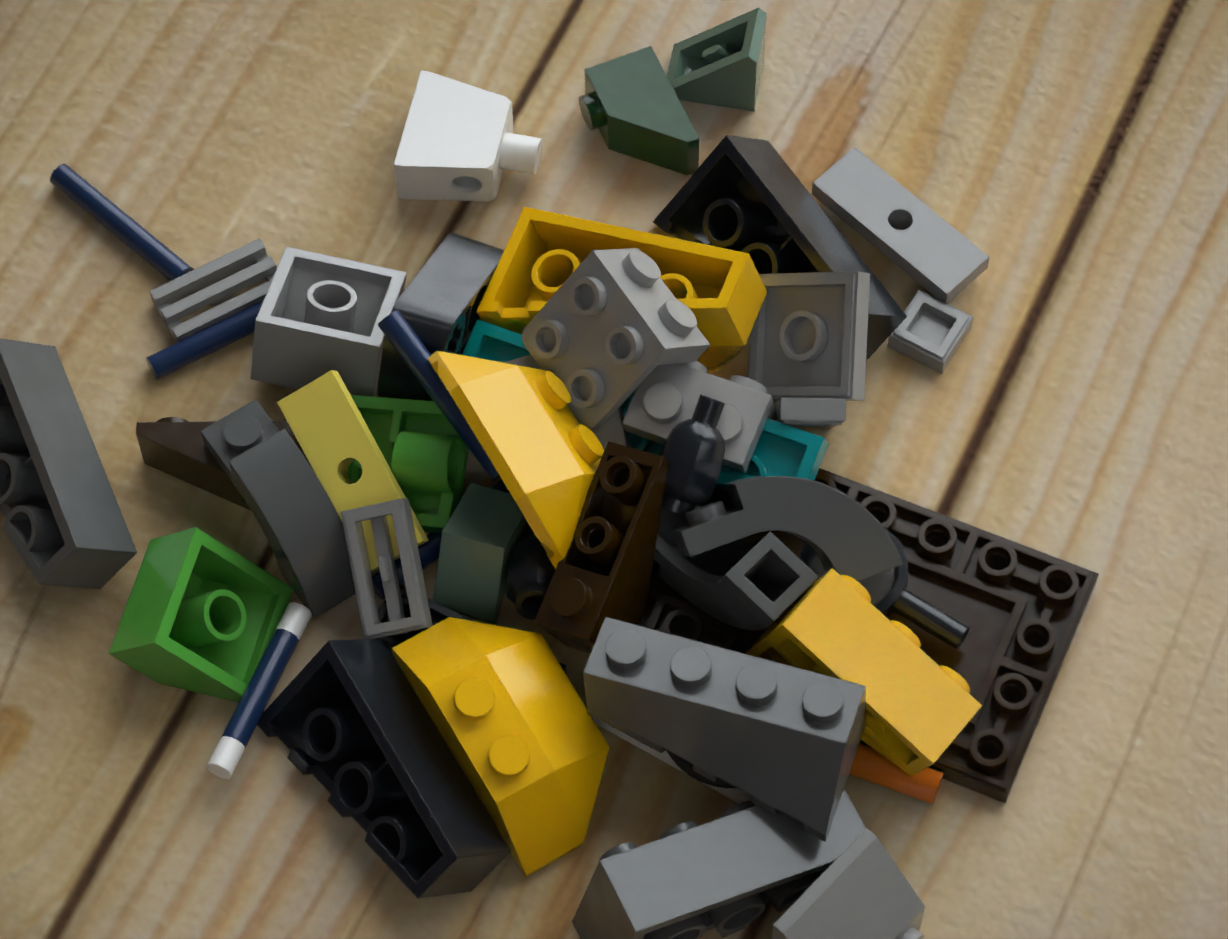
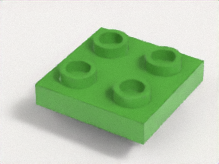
M351 395L406 499H409L410 506L424 532L442 533L461 500L469 448L434 401ZM354 460L348 468V476L353 483H356L362 476V466L357 460Z

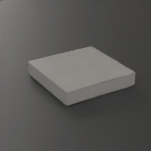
M859 271L759 274L767 290V295L749 335L747 378L762 384L767 389L766 393L772 396L773 401L781 397L844 398L846 401H864L870 274Z

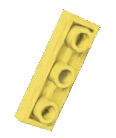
M331 370L277 402L341 521V511L401 498L406 499L338 371ZM354 460H357L362 466V476L356 483H353L348 476L349 465ZM411 508L417 545L419 547L428 542L429 539ZM389 515L386 517L394 560L400 558L393 517ZM371 520L362 521L370 570L375 572L379 570Z

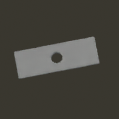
M856 147L851 149L812 184V195L933 296L947 304L988 268V255Z

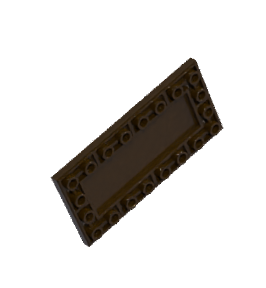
M819 468L814 481L833 487L853 498L900 541L908 557L907 590L970 627L966 639L956 650L894 612L888 617L890 621H898L912 630L921 643L920 649L939 666L949 667L960 674L970 687L969 694L982 705L937 761L928 768L944 773L942 779L1006 803L1091 598L1099 574ZM715 488L710 499L704 504L699 505L703 507L723 501L726 511L734 509L728 491ZM770 530L798 558L800 557L805 545L804 542L788 533ZM770 531L755 533L744 537V539L758 542ZM816 556L812 565V571L819 579L826 572ZM653 560L647 604L638 626L746 654L767 630V628L758 631L740 629L705 613L682 597L657 575L660 565ZM894 568L858 581L870 594V603L872 605L878 604L890 592L895 580ZM862 740L860 741V744L869 746V745H868L867 743H865L864 741H862Z

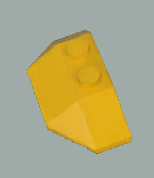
M436 351L427 359L455 401L556 569L558 562L565 558L572 542L588 489L604 453L599 439L588 427L579 424L568 406L571 402L570 393L564 383L554 373L543 369Z
M448 617L393 647L392 654L511 850V855L524 877L527 878L582 846L585 841L609 745L591 715L588 714L585 705L542 634Z

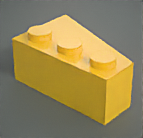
M831 568L816 580L767 628L746 654L766 660L770 657L777 663L866 686L865 729L861 740L910 776H913L937 761L982 705L969 694L970 687L960 674L949 667L939 666L920 649L921 643L912 630L898 621H890L870 603V594L858 581L850 576L840 575Z

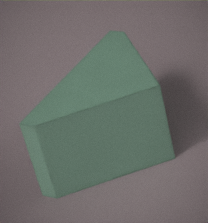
M758 7L674 44L667 77L679 100L755 111L764 66L767 13Z
M470 483L442 530L433 601L461 615L496 624L506 592V575L510 552L513 545L522 539L527 524L525 517L510 493Z

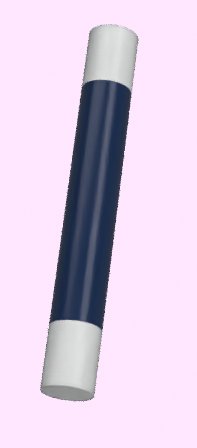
M294 602L288 604L207 764V769L215 776L223 779L231 778L312 616L311 611L307 607Z

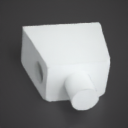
M421 70L394 161L397 196L402 199L489 202L497 197L504 169L537 174L542 156L543 140L542 138L513 134L512 102L507 97Z

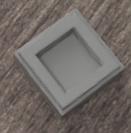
M918 290L904 311L907 317L889 336L888 347L942 374L972 328L973 316Z

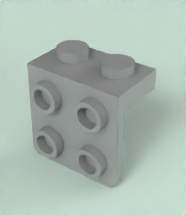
M639 248L592 250L522 332L524 346L541 369L554 373L564 383L571 396V402L568 404L569 408L578 421L589 429L601 427L657 365L695 362L710 346V343L697 327V319L694 313L684 303L675 298L660 278L661 272L658 265L651 257L641 252Z
M698 361L657 365L635 391L622 422L625 431L664 444L668 434L678 423L692 419L700 394L725 403L716 427L724 439L725 453L722 465L745 473L767 418L777 421L773 399L770 394L766 393L767 389L759 382L744 376L732 375L729 381L708 374L707 368Z

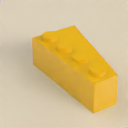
M523 207L476 312L484 322L522 334L524 328L592 250L639 248L641 252L651 257L658 265L661 272L660 278L675 298L684 303L694 313L697 319V327L710 343V346H745L767 295V290L749 253Z

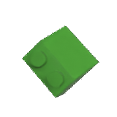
M197 527L151 539L109 654L159 684L239 703L289 604L293 588Z

